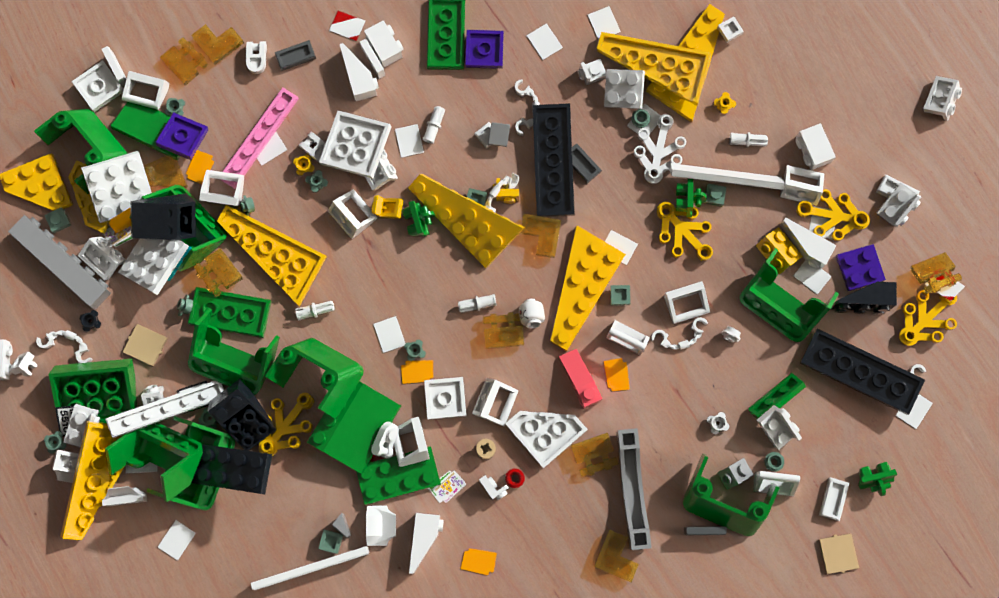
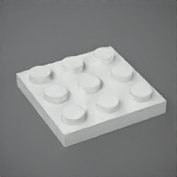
M337 111L319 163L373 179L391 125Z
M138 151L81 168L100 223L108 221L130 208V201L140 200L142 196L152 193Z
M139 239L118 273L158 295L189 246L180 240Z

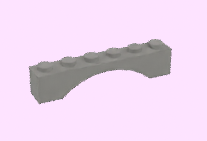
M638 429L618 430L616 438L629 550L649 549L652 547L642 486Z

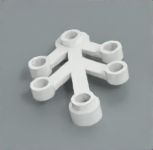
M663 114L659 117L658 127L660 132L656 146L649 137L650 132L648 129L642 128L638 132V138L644 142L653 156V162L651 164L645 156L646 150L643 146H637L634 149V156L639 158L646 169L644 177L651 184L659 183L662 180L663 173L670 169L671 163L680 165L682 163V157L679 154H674L669 162L660 166L662 158L677 149H683L686 145V139L680 136L676 138L674 143L664 148L667 131L673 125V118L668 114ZM663 119H668L669 123L665 124ZM646 132L647 136L642 137L640 133ZM681 140L684 144L680 146L677 144V141ZM636 150H642L643 154H637ZM678 158L680 162L675 163L673 159ZM655 171L657 176L653 177L651 172Z

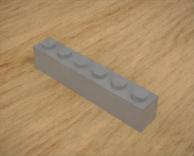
M24 215L8 232L86 304L96 310L111 294L107 290L109 286L102 279L96 280L93 277L95 273L87 266L83 268L80 265L82 261L74 254L70 256L66 252L68 248L60 241L56 243L53 240L55 236L47 229L43 231L39 228L41 223L34 217L29 219Z

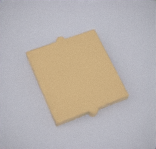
M137 324L132 335L128 337L129 340L123 353L154 366L159 355L163 353L162 349L168 338Z
M835 534L833 537L819 539L826 574L845 573L846 570L859 568L852 534L840 536Z

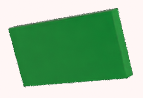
M428 0L427 69L464 70L465 0Z
M127 102L111 124V128L177 161L180 158L179 155L156 146V141L171 116L154 108Z
M196 287L188 325L195 326V323L209 308L212 309L209 325L221 331L264 338L272 301Z

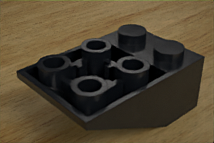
M188 194L130 201L132 238L181 240L196 237L195 201Z
M877 281L833 303L831 310H834L835 313H845L846 310H853L855 314H864L866 311H873L875 315L885 314V312L897 306V282Z
M240 379L209 402L207 412L246 451H249L277 430L253 392Z

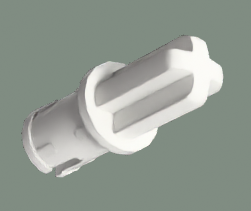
M434 107L430 121H427L428 127L423 141L434 144L438 129H441L440 124L445 112L444 108Z
M750 132L747 134L731 133L729 143L730 145H746V147H749V145L767 146L768 137L766 135L750 134Z
M495 294L484 297L475 296L473 299L458 302V308L461 313L477 309L480 311L482 308L497 306Z
M333 301L296 308L295 312L297 319L302 320L314 316L317 318L319 314L334 311L335 307Z

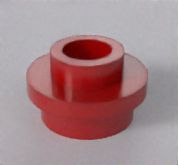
M514 468L506 473L505 481L511 488H519L523 485L525 476L521 470ZM512 475H517L519 480L513 482L511 480Z

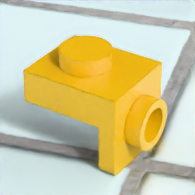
M496 178V184H493V187L500 182V178ZM500 189L496 196V201H504L506 204H513L515 201H519V189Z
M375 195L372 203V214L380 218L401 219L403 200L400 198H382L379 195Z

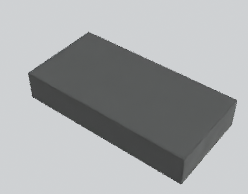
M310 40L275 52L281 71L316 59Z
M577 143L572 147L573 169L588 184L602 170Z
M684 527V534L726 535L727 527Z

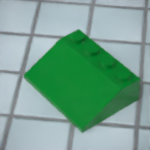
M132 358L56 365L48 374L55 407L75 406V404L99 410L97 416L100 417L99 423L106 424V418L137 408L136 378Z
M359 381L337 418L334 419L324 413L307 443L362 474L373 456L371 449L380 427L385 422H393L401 405Z

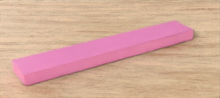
M282 87L223 172L245 176L299 100L296 95ZM220 179L234 189L237 187L238 182Z

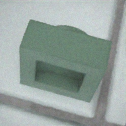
M708 183L706 188L707 200L704 203L723 207L727 187Z
M469 188L467 197L485 206L488 193Z
M62 207L44 215L53 233L71 226L69 218Z
M630 285L610 286L611 305L631 304Z
M324 529L318 549L338 554L343 535Z

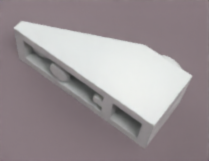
M341 43L340 48L355 100L360 101L377 96L376 89H379L377 79L372 78L371 72Z
M785 218L780 226L792 243L802 254L803 258L809 261L808 264L810 266L822 269L827 264L836 245Z
M416 513L409 573H415L438 537L439 532L443 531L444 520H440V515Z

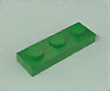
M791 373L748 408L751 415L758 419L773 405L778 408L784 406L801 392L806 385L801 379Z

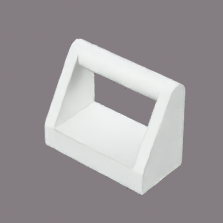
M129 71L122 100L159 110L170 83L159 78ZM135 83L159 88L156 100L153 101L130 95Z
M787 165L783 179L785 186L781 190L780 197L799 202L809 201L812 205L817 206L823 193L824 173ZM790 173L818 180L817 186L790 180Z
M206 170L199 200L234 206L240 205L244 175ZM210 178L238 182L235 195L209 193Z
M354 189L334 200L328 209L330 215L351 239L359 235L378 218L372 214V210ZM352 198L367 215L368 219L360 223L344 203Z
M702 281L666 292L664 295L673 324L710 313ZM699 293L703 307L676 315L673 301Z
M615 320L606 338L641 355L650 337Z
M486 378L472 414L505 427L518 390L495 379ZM501 388L510 393L498 420L489 416V412L497 392Z
M419 417L411 418L398 426L399 432L394 447L399 466L403 467L430 459ZM414 431L418 449L405 457L400 435Z
M757 471L754 474L753 492L767 493L771 483H774L780 487L777 495L794 496L800 482V476Z

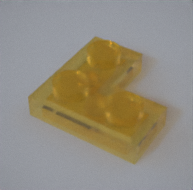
M205 24L191 35L214 65L244 43L232 27L219 37H216Z
M524 214L522 226L525 228L521 231V234L539 237L536 255L555 258L561 220Z
M609 530L594 567L632 583L639 564L621 557L628 537Z

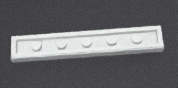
M672 163L669 169L673 177L779 190L784 189L785 186L782 177Z
M213 381L106 418V422L112 438L208 405L213 398L224 391L222 383Z
M368 546L252 582V590L268 587L368 555L370 553Z

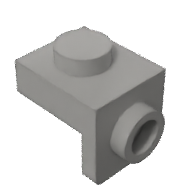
M744 458L718 472L726 489H730L754 475Z

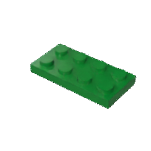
M431 446L427 447L430 457L428 460L400 467L397 456L368 463L362 474L357 472L364 504L368 505L441 485ZM414 451L404 453L405 457Z

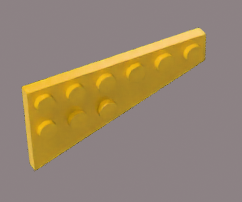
M711 4L708 5L679 45V47L711 52L708 68L720 32L717 27L723 22L725 15ZM654 82L649 85L646 90L647 93L692 123L697 108L696 105Z
M601 32L597 52L630 70L645 71L644 77L698 106L711 52Z
M419 174L408 187L430 211H434L435 217L485 268L489 267L525 228L474 200L443 186L424 174Z
M225 205L217 222L300 307L327 256Z
M576 226L550 341L566 352L626 255L579 226Z
M86 421L60 535L62 539L82 540L94 520V515L99 507H102V500L106 496L107 490L113 488L124 469L123 467L113 475L109 474L105 448L125 434L112 438L106 423Z

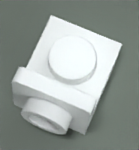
M601 59L588 64L580 63L578 74L580 79L585 81L586 85L606 78V71Z
M157 385L147 386L141 394L143 406L164 399V387H158Z
M485 475L479 479L492 500L495 498L500 500L508 494L506 492L509 489L507 485L498 491L495 490L497 484L492 477L487 478Z

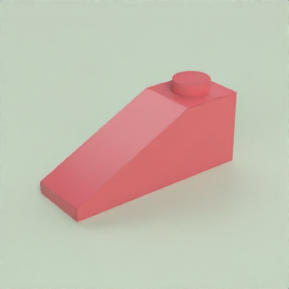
M577 349L559 356L583 409L602 400L601 394Z

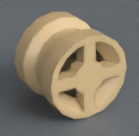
M490 439L479 441L476 447L477 454L482 459L492 458L496 451L494 442Z

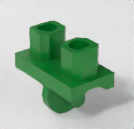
M688 178L687 183H677L676 196H686V199H676V211L686 212V217H692L693 203H695L696 207H701V203L706 202L707 195L701 192L700 188H697L693 193V179Z
M415 201L408 202L409 206L402 210L403 217L406 220L412 218L414 220V224L407 226L408 234L410 236L421 235L424 237L430 235L427 226L432 224L431 218L435 216L434 211H428L427 206L422 207L421 203H415Z
M887 462L876 466L878 472L876 474H872L868 466L860 468L858 472L860 478L858 483L859 489L870 488L872 493L878 492L880 496L886 495V489L891 488L890 483L894 482V476H897L896 470H891Z

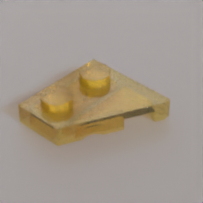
M169 156L143 165L149 186L171 187L174 185H180L184 188L188 187L178 161Z

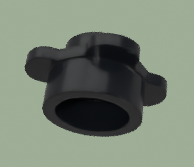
M92 310L80 315L79 319L85 332L101 327L97 311Z

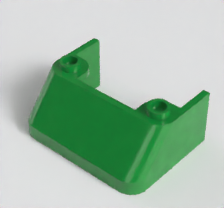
M90 109L59 111L34 130L47 145H50L75 126L93 148L85 155L84 161L87 166L128 154ZM81 174L74 181L84 192L89 194L84 175Z
M174 185L142 196L140 200L186 193L195 201L196 237L181 239L185 244L192 247L178 268L181 272L201 263L224 242L227 233L187 189L180 185Z
M775 248L741 292L739 299L745 307L790 340L801 342L831 309L839 293L835 292L826 303L817 298H811L803 304L774 283L778 272L770 262L778 252V249Z
M208 308L194 326L188 358L189 368L199 375L227 386H231L240 379L256 395L262 388L266 379L265 375L275 360L280 336L276 335L267 348H259L255 356L221 343L222 334L220 330L209 325L212 309Z
M308 338L283 348L265 377L284 388L302 358L325 370L321 377V385L328 392L318 408L336 419L364 373L363 367L356 361L314 338Z
M174 416L173 420L188 425L185 436L204 445L234 449L235 440L231 435ZM191 483L170 501L201 510H208L214 504L219 487ZM147 488L146 492L163 498V492Z
M154 423L125 434L106 447L105 452L109 474L111 475L126 465L142 468L149 462L167 470L160 475L163 498L165 502H168L191 484L202 457L203 448L200 442L160 423Z
M702 453L683 498L684 508L692 514L727 527L744 536L754 535L768 517L780 487L771 483L764 502L755 501L751 503L747 513L710 498L713 490L712 483L709 479L701 476L709 457Z

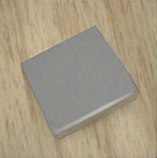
M492 122L488 145L507 147L510 125Z
M341 513L332 526L345 537H350L351 533L345 515Z

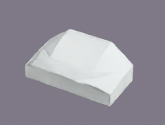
M56 450L52 470L55 471L58 481L73 483L79 454Z
M137 487L109 488L102 500V506L109 507L147 502V494Z
M367 506V546H387L388 541L396 536V514L388 510L387 506Z

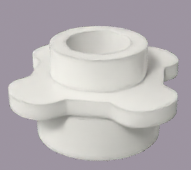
M727 326L721 333L724 335L723 338L731 343L738 342L741 339L739 337L741 333L730 326Z
M723 412L707 418V422L711 426V433L718 434L719 431H727L729 429V424Z

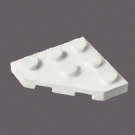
M519 411L505 423L542 468L546 467L588 430L575 415Z

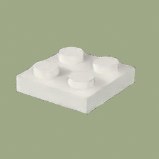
M103 60L72 81L94 112L124 91V88Z
M607 69L604 107L642 109L645 71Z
M463 377L424 380L428 420L466 416Z

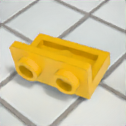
M779 227L756 244V247L766 259L775 248L778 249V252L770 262L777 269L778 274L784 272L803 257Z

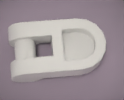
M266 41L246 43V65L253 74H260L265 70Z
M310 132L307 135L308 138L298 146L319 162L326 143L313 132ZM316 143L317 145L312 149L310 146Z
M385 422L380 427L371 449L373 455L384 458L392 457V448L399 432L397 425Z

